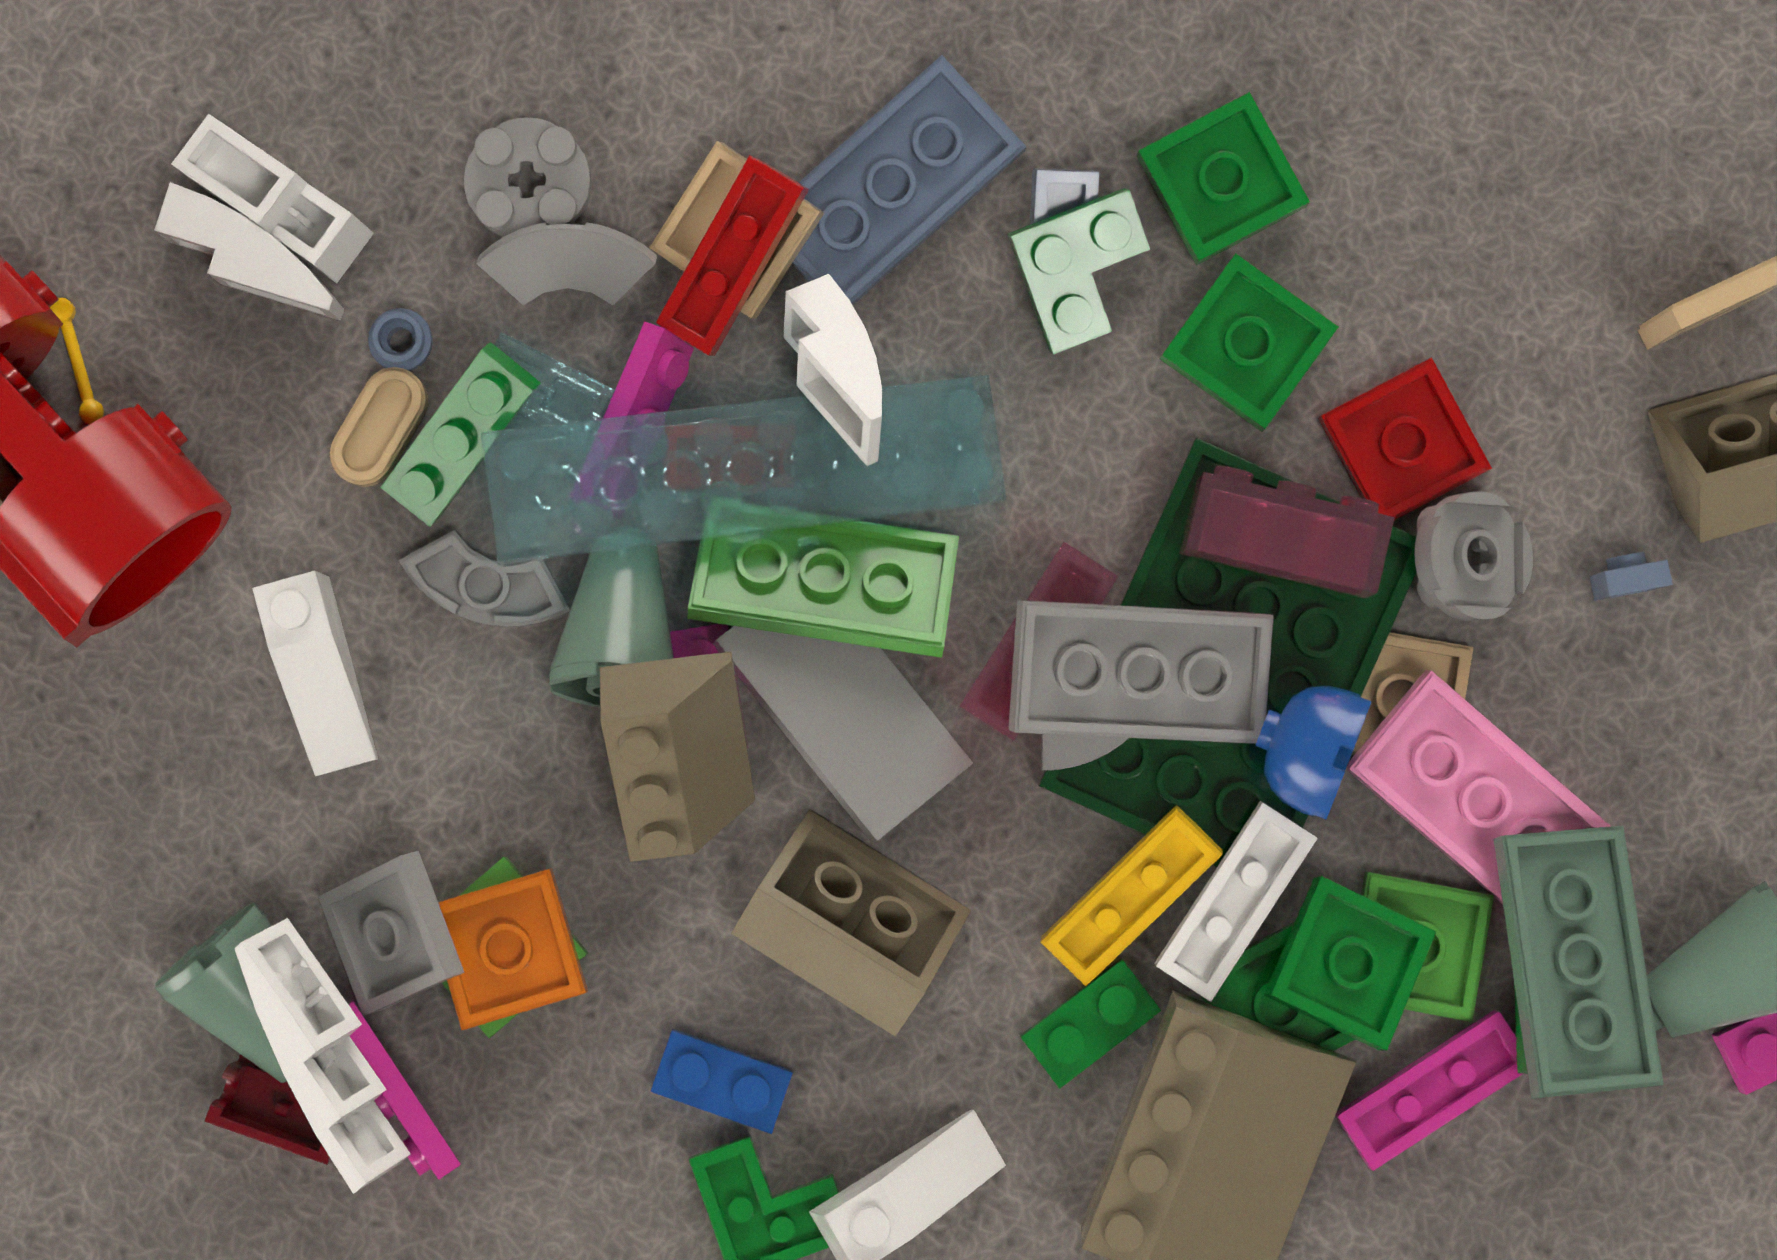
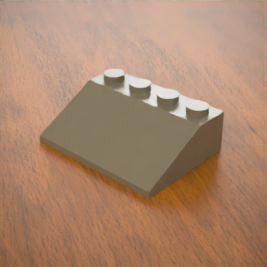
M1173 990L1081 1225L1082 1249L1110 1260H1277L1355 1067V1059Z

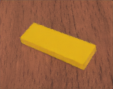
M1176 805L1041 936L1040 943L1078 980L1087 986L1223 855L1222 848Z

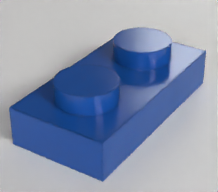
M673 1029L650 1092L772 1134L793 1071Z

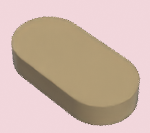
M390 367L378 371L367 381L334 437L330 448L332 466L336 473L347 482L360 487L373 486L384 481L394 469L421 423L428 407L426 388L413 373L403 368Z

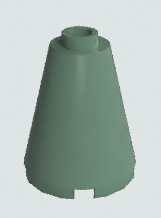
M611 528L608 530L607 536L594 540L548 673L549 685H551L550 691L554 695L571 702L600 707V667L674 658L658 547L655 543L646 540L645 532L635 528Z
M1766 881L1748 890L1647 974L1655 1031L1666 1027L1670 1036L1674 1038L1777 1013V897Z
M253 902L238 910L213 929L216 933L200 946L194 945L157 980L155 989L162 996L163 1000L280 1083H284L287 1080L256 1013L234 949L242 941L271 927L264 911H261Z

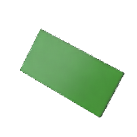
M708 497L687 619L942 658L959 536Z

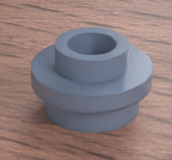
M396 308L384 312L374 321L369 331L368 344L372 356L384 368L398 367L411 371L421 366L429 357L433 346V336L428 323L418 313L409 309ZM399 330L409 331L412 335L411 346L403 352L392 350L390 345L392 335Z

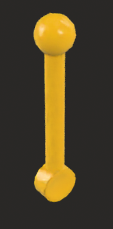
M58 298L59 300L50 309L64 324L61 326V331L82 400V404L79 407V416L82 421L91 424L104 416V408L100 402L94 399L72 323L76 313L75 306L66 298Z

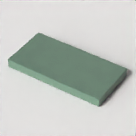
M1624 826L1504 835L1493 839L1531 1099L1664 1085Z

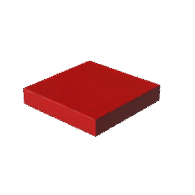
M1432 357L1318 418L1370 516L1387 524L1492 469Z

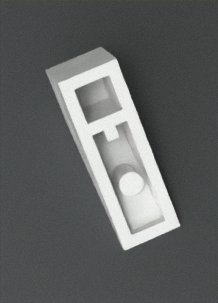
M311 571L252 588L267 646L314 775L320 776L377 760V753L329 576L317 571Z
M970 1110L815 1207L809 1213L836 1260H880L916 1237L1005 1167L1006 1164L976 1112Z

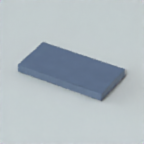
M941 55L799 182L809 189L804 199L823 211L824 215L792 265L808 282L829 274L848 297L852 305H854L1026 151L1025 144Z

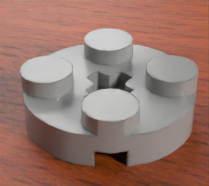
M517 118L503 122L495 128L486 129L479 134L465 166L464 189L469 206L483 226L499 238H503L519 229L545 222L547 225L575 224L588 207L592 192V177L586 156L569 131L543 119ZM533 166L536 175L545 176L546 178L545 186L535 187L533 197L522 198L520 188L511 186L512 177L521 175L522 167Z
M1482 491L1457 494L1446 497L1437 505L1426 507L1421 511L1417 519L1418 533L1415 542V565L1419 578L1417 584L1418 595L1428 607L1439 608L1446 615L1462 621L1486 620L1504 615L1511 609L1505 607L1512 602L1514 596L1524 594L1532 575V544L1523 522L1514 523L1510 514L1503 509V507H1509L1510 505L1501 497ZM1470 542L1472 550L1481 554V563L1473 565L1472 568L1467 559V549Z

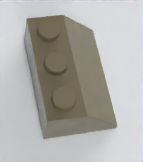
M1777 374L1648 410L1676 508L1699 543L1777 522Z
M732 652L600 667V722L630 862L695 854L755 801Z
M809 809L757 888L731 934L896 1036L927 991L971 910Z

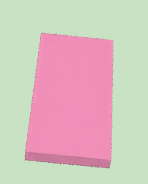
M1431 670L1423 672L1351 758L1346 768L1347 771L1491 895H1494L1501 904H1503L1493 839L1504 835L1611 827Z

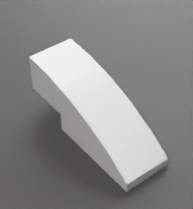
M210 114L206 116L171 163L195 183L234 211L250 219L279 240L288 250L335 283H338L374 234L352 213L309 185L294 171Z
M169 183L154 231L169 243L212 255L207 274L222 285L341 321L344 311L341 304L323 282L279 240L244 215L218 201L174 183Z
M827 274L786 291L783 338L798 353L796 386L866 466L878 462L882 422V385L877 358L866 328L852 303L833 278Z

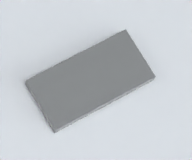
M1017 600L1008 730L1014 733L1256 743L1266 719L1273 615Z
M733 626L713 643L719 653L732 652L736 675L872 844L881 839L973 764L971 759L881 648Z

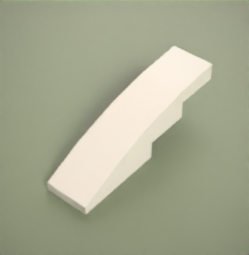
M286 918L242 941L234 949L256 1013L280 1068L314 1133L354 1194L399 1165L411 1153L374 1102L387 1089L350 1038V1035L362 1023L292 923Z

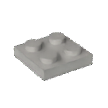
M419 851L400 855L318 896L363 1016L381 1011L465 973Z

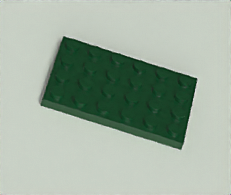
M1196 438L1183 463L1120 606L1273 615L1266 716L1269 709L1282 714L1283 709L1293 695L1310 687L1331 686L1349 690L1359 694V697H1361L1417 572L1415 565L1416 536ZM1128 738L1123 744L1108 754L1091 762L1071 768L1044 771L1038 785L1047 791L1144 835L1177 805L1222 848L1223 855L1212 865L1216 868L1260 801L1301 828H1303L1308 815L1283 803L1270 789L1264 774L1267 750L1257 747L1256 743Z

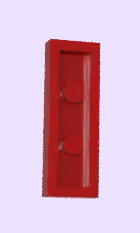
M749 155L659 315L656 324L708 356H715L809 189L759 158Z

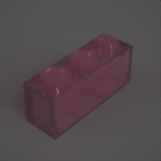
M1216 466L1214 474L1203 472L1197 479L1180 554L1363 598L1377 594L1395 518L1379 514L1378 503L1353 496H1341L1340 504L1316 499L1315 488L1290 481H1279L1277 489L1252 484L1254 476L1252 473L1227 466Z
M1063 542L1027 600L1102 604L1119 576ZM1016 618L958 707V710L1010 743L1014 742L1019 733L1008 730Z

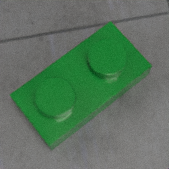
M1119 959L1094 978L1087 986L1081 988L1021 1034L1020 1037L1060 1089L1161 1012V1009L1123 959Z

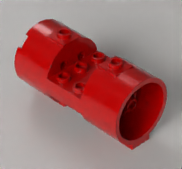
M0 255V453L23 477L0 506V570L60 636L77 648L91 635L101 633L132 616L170 586L217 539L230 518L232 507L181 451L180 447L188 439L163 411L152 419L139 404H136L134 407L110 413L77 433L55 412L52 406L26 379L45 359L57 338L59 328L64 325L50 309L59 299L33 270L22 278Z

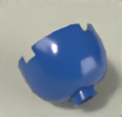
M1331 686L1310 687L1293 695L1283 709L1282 714L1269 709L1256 746L1267 750L1264 774L1270 789L1283 803L1306 815L1327 819L1372 701L1359 697V694L1349 690Z

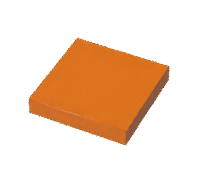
M552 868L438 902L465 972L447 980L461 1030L588 992Z

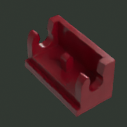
M241 1054L238 1061L232 1062L226 1067L222 1074V1078L226 1080L225 1087L220 1098L215 1099L210 1104L204 1122L326 1165L333 1162L314 1133L287 1081L280 1083Z

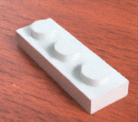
M1260 801L1155 962L1156 967L1211 1002L1318 838Z

